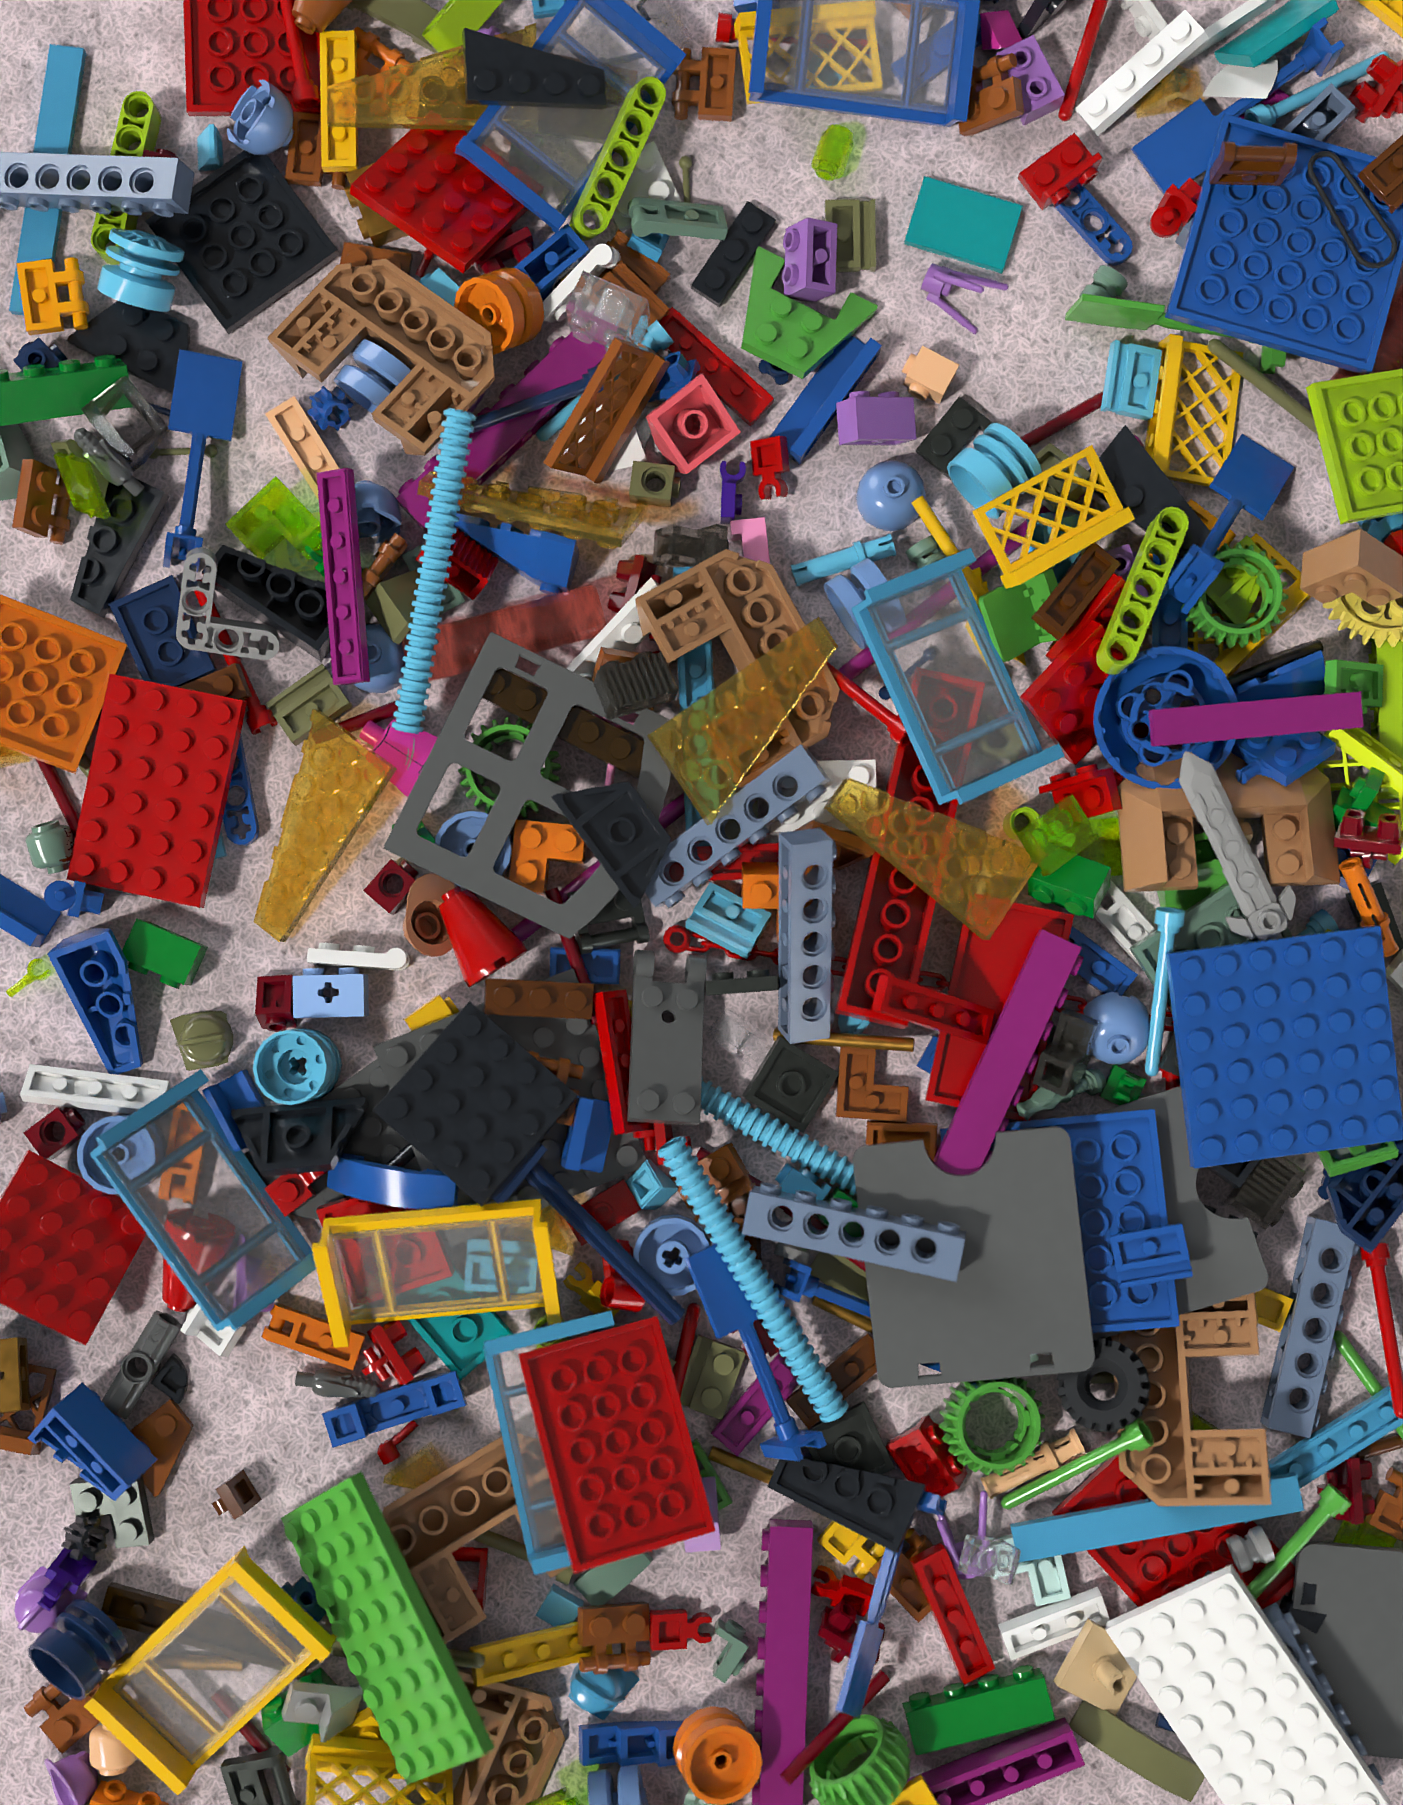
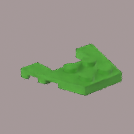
M758 246L754 258L741 349L804 379L829 357L839 344L855 334L865 321H869L875 315L878 305L850 292L837 318L834 320L772 289L785 265V259Z

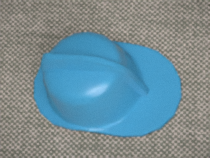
M578 1663L570 1678V1694L568 1697L581 1709L601 1720H605L618 1704L624 1702L625 1696L640 1679L632 1671L625 1672L623 1668L609 1669L606 1674L595 1675L593 1671L581 1672Z

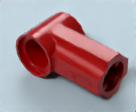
M616 1240L634 1258L633 1247L630 1246L629 1241ZM602 1257L605 1279L600 1289L601 1305L605 1308L631 1312L641 1311L646 1300Z

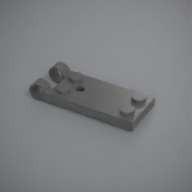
M636 950L633 961L627 1121L698 1126L701 1114L704 983L707 971L706 955L687 954L685 983L652 981L655 965L654 951ZM663 1012H671L674 1015V1021L672 1023L664 1022L662 1019Z

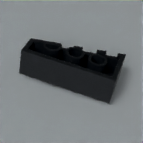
M222 545L215 554L217 558L215 590L264 624L273 627L279 634L322 662L330 652L325 583L319 580H311L298 575L297 572L290 569L279 568L266 563L263 559Z

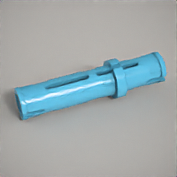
M891 534L862 544L860 541L852 543V547L790 565L793 577H795L796 586L798 587L801 584L849 570L865 558H869L874 562L890 556H896L894 542H891Z

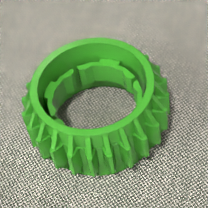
M1240 542L1233 549L1225 543L1220 547V551L1216 550L1213 556L1224 563L1222 569L1237 568L1245 570L1250 576H1257L1256 584L1261 587L1262 603L1260 610L1255 613L1254 618L1248 619L1245 623L1232 624L1222 621L1219 616H1210L1212 608L1207 604L1206 593L1204 592L1189 611V616L1185 619L1186 622L1193 621L1195 624L1194 633L1199 630L1204 633V641L1210 637L1215 640V646L1226 642L1228 649L1235 646L1237 641L1240 647L1243 648L1248 645L1249 640L1254 644L1261 640L1260 634L1267 636L1272 632L1270 626L1275 627L1281 622L1277 615H1281L1286 611L1281 602H1284L1289 597V595L1282 592V589L1288 583L1281 581L1280 575L1283 573V570H1276L1274 567L1276 560H1268L1264 557L1266 551L1263 550L1257 553L1254 551V545L1243 549ZM1263 614V616H1262L1261 620L1258 622V624H1256V625H1254V626H1252V627L1246 628L1247 626H1249V625L1253 624L1255 621H1257V620L1261 617V615Z
M505 717L503 725H499L494 719L492 720V728L487 729L484 725H481L482 733L479 736L472 733L471 737L474 740L473 744L492 751V741L496 745H501L505 741H517L524 744L525 738H527L533 725L529 724L524 728L523 720L520 718L513 725L508 717ZM550 751L545 761V768L542 767L541 776L553 783L561 781L560 777L553 774L554 771L562 769L560 764L552 762L560 756L558 751ZM464 767L458 769L461 775L467 776L466 779L460 782V785L462 787H471L465 794L468 799L478 797L474 806L478 809L486 804L484 813L489 814L498 795L494 794L490 787L484 786L485 779L481 775ZM476 774H477V777H478V779H479L480 785H481V786H484V787H482V788H483L492 798H495V801L489 799L488 797H486V796L481 792V790H480V788H479V786H478V784H477ZM527 801L520 812L521 815L527 819V810L531 808L536 813H539L538 803Z
M1013 1377L960 1382L956 1388L950 1386L951 1395L949 1398H943V1401L946 1403L945 1410L939 1411V1414L944 1416V1421L939 1424V1427L946 1431L942 1440L950 1444L948 1451L954 1456L958 1455L957 1461L964 1466L968 1464V1468L973 1472H977L980 1469V1472L986 1476H989L992 1471L1002 1476L1005 1469L1013 1473L1015 1472L1016 1465H1026L1025 1459L1029 1455L1034 1457V1448L1042 1443L1039 1440L1040 1433L1045 1432V1429L1041 1427V1421L1045 1418V1415L1039 1412L1042 1402L1034 1399L1036 1391L1027 1387L1028 1382L1020 1377L1018 1379ZM1000 1387L1009 1388L1013 1392V1394L1009 1393L1008 1391ZM990 1392L1001 1393L1009 1397L1010 1401L1015 1404L1018 1412V1428L1013 1433L1015 1439L1007 1441L1003 1447L995 1450H983L968 1438L965 1427L966 1414L971 1409L970 1402H976L980 1396ZM969 1447H971L973 1450L979 1452L980 1454L973 1453V1452L969 1449Z
M862 1714L860 1718L855 1717L809 1765L811 1793L821 1805H891L901 1794L909 1778L910 1749L907 1746L908 1742L892 1721L887 1722L884 1718L880 1719L868 1714Z

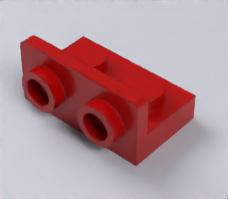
M1073 133L1021 171L1017 179L1043 211L1051 204L1056 207L1063 203L1071 195L1070 190L1079 183L1082 186L1090 183L1099 174L1097 169L1103 157L1099 152L1092 156L1078 136Z
M1097 764L1083 766L1076 769V776L1071 777L1070 772L1049 777L1050 784L1038 787L1040 794L1052 792L1059 823L1064 825L1123 809L1113 768L1098 770Z
M929 1415L921 1418L917 1426L889 1440L885 1447L907 1480L928 1484L925 1491L940 1495L942 1498L960 1488L967 1475L966 1466L957 1461L958 1455L954 1456L949 1453L950 1445L942 1440V1437L945 1435L943 1429L939 1427V1424L934 1423Z

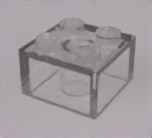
M584 270L565 308L569 328L573 332L572 335L587 344L595 341L605 346V351L608 350L615 337L636 345L641 343L646 329L651 322L648 299Z

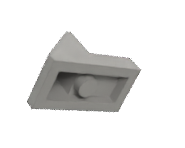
M291 1681L282 1710L283 1721L319 1724L321 1742L325 1743L354 1722L363 1690L355 1687Z

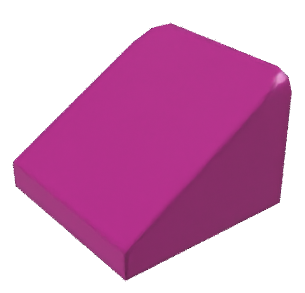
M1009 10L980 13L982 50L1007 48L1022 41Z

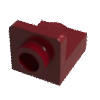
M293 975L257 977L255 1015L262 1029L281 1032L287 1028L297 1027V1019L293 1018Z

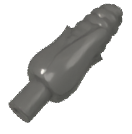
M85 428L75 431L74 440L84 451L82 456L88 459L106 480L116 486L123 485L133 496H137L144 489V486L132 475L133 469L128 461L111 448L104 438L99 440Z
M329 1368L318 1369L315 1371V1374L297 1371L295 1379L296 1386L311 1387L315 1394L322 1397L370 1398L376 1397L381 1391V1387L376 1381Z

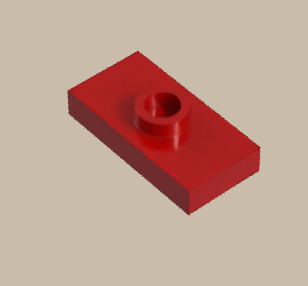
M625 1179L620 1180L581 1204L606 1231L642 1210ZM568 1223V1225L570 1226V1228H571V1230L573 1231L574 1235L576 1236L577 1240L579 1241L580 1245L583 1246V1245H585L586 1243H588V1242Z

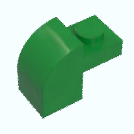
M1371 767L1365 778L1357 777L1351 789L1342 786L1333 809L1336 832L1340 823H1342L1347 809L1362 810L1366 813L1365 826L1378 827L1380 814H1394L1393 810L1373 801L1379 792L1385 775L1384 772Z

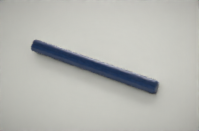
M537 1162L524 1179L669 1325L676 1324L685 1313L684 1308Z

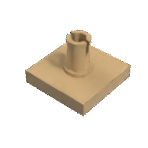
M1088 1618L1053 1682L1059 1688L1116 1715L1137 1676L1106 1632V1627Z

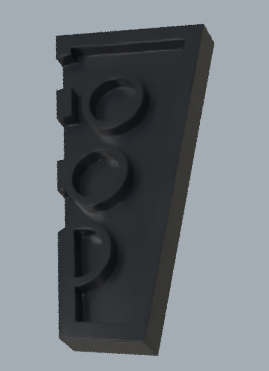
M468 28L463 29L466 104L602 110L606 106L604 69Z
M1125 425L1101 454L1099 460L1123 508L1130 507L1135 518L1132 522L1145 532L1150 523L1163 509L1176 507L1184 511L1188 517L1189 524L1177 554L1179 558L1183 559L1193 544L1201 548L1210 531ZM1094 490L1093 493L1108 503L1104 493ZM1161 523L1166 532L1174 534L1173 528L1169 524Z
M139 479L137 480L144 486V489L137 496H133L123 485L116 486L110 482L108 483L103 504L98 506L94 526L89 528L87 536L89 545L86 556L81 558L70 598L72 602L105 618L110 609L109 603L113 602L170 497L165 492Z
M803 1458L800 1461L779 1459L767 1487L897 1553L900 1550L928 1484Z

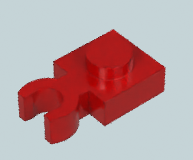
M775 436L750 441L753 476H762V481L758 488L760 499L770 500L771 488L773 486L776 489V497H787L788 487L781 476V473L790 472L787 437Z
M685 1609L650 1610L651 1650L687 1649V1638H694L698 1643L711 1642L712 1636L710 1633L698 1632V1627L702 1623L712 1622L710 1614L698 1612L690 1619H687V1611Z

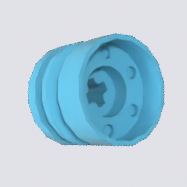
M111 229L109 239L119 246L106 247V253L108 256L119 261L120 265L105 264L102 266L97 289L108 297L136 307L169 312L176 287L162 279V275L178 276L180 268L171 262L183 261L185 252L181 248L168 243L165 239L144 231Z
M991 423L984 430L983 435H978L973 442L974 449L964 448L947 466L948 474L953 484L975 509L1042 472L1036 456L1027 444L1016 433L999 423ZM1010 499L1003 502V504L1009 505ZM993 508L985 512V514L991 519H998L1005 511Z
M306 1028L276 1032L262 1042L255 1053L253 1072L256 1084L265 1096L276 1103L294 1105L321 1099L331 1092L340 1079L342 1062L339 1049L332 1039L322 1032ZM297 1060H307V1062L304 1065L307 1071H297V1069L300 1066Z

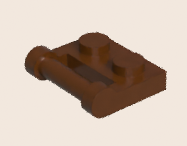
M1223 141L1220 154L1210 169L1209 184L1280 186L1296 163L1297 144L1241 146L1236 145L1233 141Z

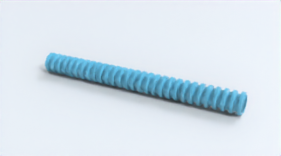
M451 408L444 410V415L447 418L446 421H442V427H445V430L440 433V438L443 439V442L438 444L441 454L436 456L439 466L434 468V471L437 472V478L432 480V483H435V489H431L430 494L434 496L433 500H429L428 504L432 508L431 512H427V517H430L429 523H425V528H428V532L423 534L426 544L421 546L424 556L419 558V561L422 562V568L418 567L417 570L421 574L420 579L417 578L415 582L419 586L418 590H414V595H417L416 601H412V606H415V610L410 612L413 622L408 624V628H411V634L406 636V639L409 640V645H405L404 650L408 652L407 656H403V661L406 664L405 667H401V672L404 673V676L399 678L402 688L397 690L400 700L395 702V705L398 706V711H394L393 716L397 718L396 722H392V727L395 730L415 734L423 732L424 727L420 726L421 721H425V716L422 713L423 710H427V705L424 702L425 699H429V694H426V690L431 687V683H428V678H431L433 675L430 672V666L433 667L435 664L434 661H431L432 655L435 656L437 652L433 650L434 644H438V639H435L436 633H440V628H437V624L442 622L439 612L444 610V606H441V601L446 598V595H443V589H447L448 584H445V578H449L450 573L446 571L447 567H451V562L448 561L449 556H453V551L450 550L451 544H455L452 535L457 533L454 523L459 521V517H456V511L461 509V506L458 505V500H462L463 495L460 494V489H464L465 486L461 482L462 477L465 478L467 474L463 470L464 466H468V461L465 460L466 455H470V450L467 449V446L472 443V438H469V434L474 432L471 422L476 420V416L471 412Z
M701 1081V1108L704 1109L705 1115L713 1114L714 1120L722 1119L723 1125H733L734 1131L742 1130L743 1136L751 1135L753 1137L752 1141L757 1142V1140H760L763 1147L769 1145L772 1147V1152L780 1151L782 1153L781 1157L786 1158V1156L792 1158V1163L795 1164L798 1161L801 1163V1168L805 1169L807 1166L811 1169L810 1172L812 1174L818 1172L821 1174V1179L824 1180L827 1177L830 1179V1184L834 1185L837 1183L840 1185L839 1189L844 1190L846 1188L850 1190L849 1194L854 1196L856 1193L853 1163L848 1161L847 1156L844 1155L841 1158L838 1156V1151L834 1150L832 1153L828 1150L829 1146L824 1145L822 1147L818 1145L819 1141L816 1139L812 1142L809 1140V1135L805 1134L803 1137L799 1134L800 1130L795 1129L793 1131L789 1129L790 1125L787 1123L783 1126L780 1124V1119H771V1114L766 1113L764 1115L760 1113L761 1109L758 1107L754 1110L751 1108V1103H742V1098L737 1097L734 1099L731 1097V1092L728 1091L725 1094L722 1092V1087H713V1082L708 1081L705 1083Z
M678 1136L668 1141L657 1152L660 1158L664 1157V1166L671 1168L669 1174L671 1177L675 1176L677 1178L675 1180L677 1186H682L681 1193L683 1196H688L686 1201L688 1205L694 1206L692 1209L695 1215L699 1214L698 1221L700 1224H705L704 1231L706 1234L712 1235L710 1241L717 1243V1252L723 1253L721 1257L723 1262L729 1263L727 1268L729 1272L735 1273L733 1275L734 1280L740 1281L739 1288L741 1291H746L745 1298L752 1301L750 1305L753 1310H758L756 1313L758 1319H763V1327L769 1328L768 1335L770 1338H775L773 1343L775 1347L781 1348L779 1353L782 1357H786V1365L792 1366L791 1373L794 1376H798L796 1380L799 1385H804L802 1390L804 1394H809V1402L815 1404L813 1407L815 1412L821 1413L819 1416L821 1422L829 1423L837 1420L844 1415L849 1407L847 1401L842 1400L843 1395L841 1391H836V1383L830 1382L832 1378L830 1373L824 1372L826 1369L825 1365L819 1363L820 1357L818 1354H813L814 1347L812 1344H807L809 1339L806 1335H802L803 1329L801 1326H796L797 1319L795 1316H790V1308L784 1307L786 1303L784 1298L778 1297L780 1292L778 1288L772 1287L774 1285L773 1280L767 1279L768 1272L766 1269H761L763 1264L760 1260L755 1259L757 1256L756 1252L749 1249L751 1247L749 1241L743 1240L745 1235L742 1234V1231H738V1223L732 1222V1213L726 1212L728 1208L726 1203L720 1202L722 1197L719 1193L715 1194V1185L709 1184L710 1177L708 1174L704 1175L702 1173L704 1167L697 1164L698 1158L696 1155H691L693 1150L691 1146L685 1145L687 1142L685 1136Z

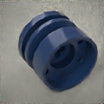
M75 1598L65 1608V1612H62L55 1619L57 1629L48 1627L28 1647V1655L41 1675L55 1688L73 1699L83 1700L102 1680L100 1669L108 1671L116 1664V1659H120L128 1651V1642L118 1626L103 1611L83 1599Z

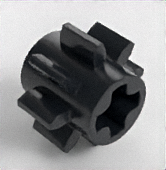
M77 1515L74 1523L69 1527L63 1528L66 1532V1541L61 1546L72 1550L70 1553L71 1558L80 1561L85 1556L93 1561L96 1558L95 1554L107 1548L105 1544L106 1534L110 1531L108 1528L99 1526L101 1518L91 1516L87 1520Z

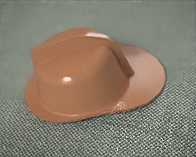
M434 873L422 875L411 885L407 897L406 915L402 925L407 941L421 954L430 957L443 956L453 948L438 906L444 902L441 896L455 888V885Z

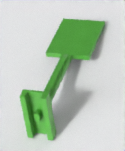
M1082 294L1065 315V320L1109 327L1147 330L1151 325H1159L1167 329L1231 337L1165 318V305ZM1262 346L1260 372L1275 374V367L1285 366L1286 352Z

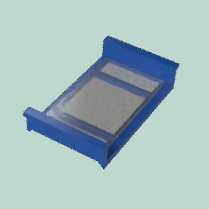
M566 0L531 47L604 69L606 106L603 110L489 105L469 133L463 136L455 148L454 153L465 157L549 225L555 233L577 205L629 90L641 79L650 76L658 78L664 85L687 55L623 0ZM641 90V98L644 102L650 104L652 100L649 93ZM626 121V127L630 132L635 124Z
M757 0L748 91L750 93L749 101L951 127L958 121L966 122L980 0Z

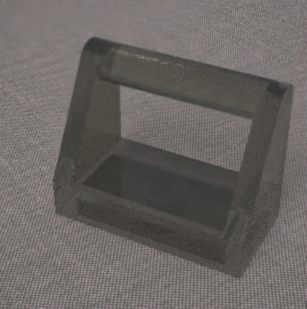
M127 376L119 378L81 408L87 419L108 444L128 461L133 472L147 461L170 431L167 424ZM123 394L152 428L149 433L132 446L106 417Z

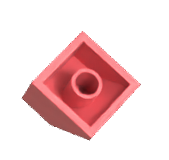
M703 374L698 375L646 415L656 446L669 465L675 466V472L683 474L691 472L741 433Z

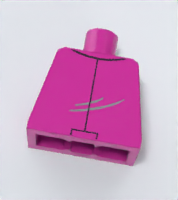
M395 718L390 722L386 730L373 721H368L359 735V738L374 747L369 753L367 760L404 795L409 797L438 737L425 731L415 734L395 730L392 727V722H396Z

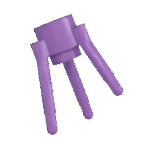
M934 263L930 265L921 285L922 290L929 292L926 300L937 304L973 334L978 333V329L945 302L941 296L948 297L954 285L978 293L984 292V287L982 286L1004 291L1009 288L1005 283L954 271Z
M985 1490L980 1493L977 1548L973 1547V1544L969 1541L955 1543L945 1514L944 1516L937 1515L939 1518L937 1526L958 1579H971L978 1576L982 1572L981 1563L988 1561L985 1549L988 1494Z

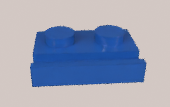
M1182 1223L1109 1235L1120 1289L1193 1277Z

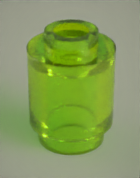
M832 124L821 134L811 167L816 175L823 180L833 181L835 178H841L844 175L854 146L852 141L853 133L846 127Z

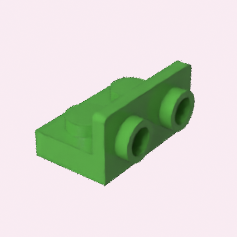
M1338 659L1325 660V695L1361 691L1363 715L1367 714L1368 708L1382 707L1383 665Z

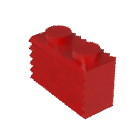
M456 528L457 533L452 535L455 544H451L450 550L453 551V556H449L448 559L451 562V567H447L446 571L450 575L449 578H445V581L473 601L489 582L499 559L498 557H493L492 553H488L487 549H483L481 544L476 545L475 540H470L469 536H464V532H459L458 528ZM420 550L415 560L422 564L419 558L424 556V551Z

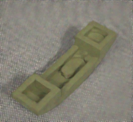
M353 0L346 7L352 11L355 8L410 36L414 43L440 55L422 36L425 28L439 11L422 0Z
M1082 1700L1069 1723L1071 1730L1123 1766L1187 1801H1192L1205 1779L1204 1774L1192 1759L1178 1751L1176 1753L1122 1720L1117 1714L1114 1715L1105 1709L1102 1710L1085 1700Z

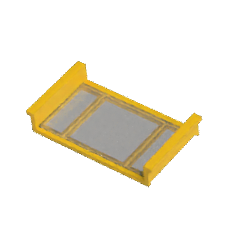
M541 1199L488 1203L483 1207L477 1204L324 1218L320 1243H312L313 1256L334 1348L349 1346L351 1325L541 1307H545L548 1325L563 1322L548 1222H543Z
M244 1545L104 1679L84 1707L178 1796L188 1786L197 1769L316 1658L322 1662L332 1652L333 1649L331 1647L337 1637L334 1634L330 1635L249 1557Z

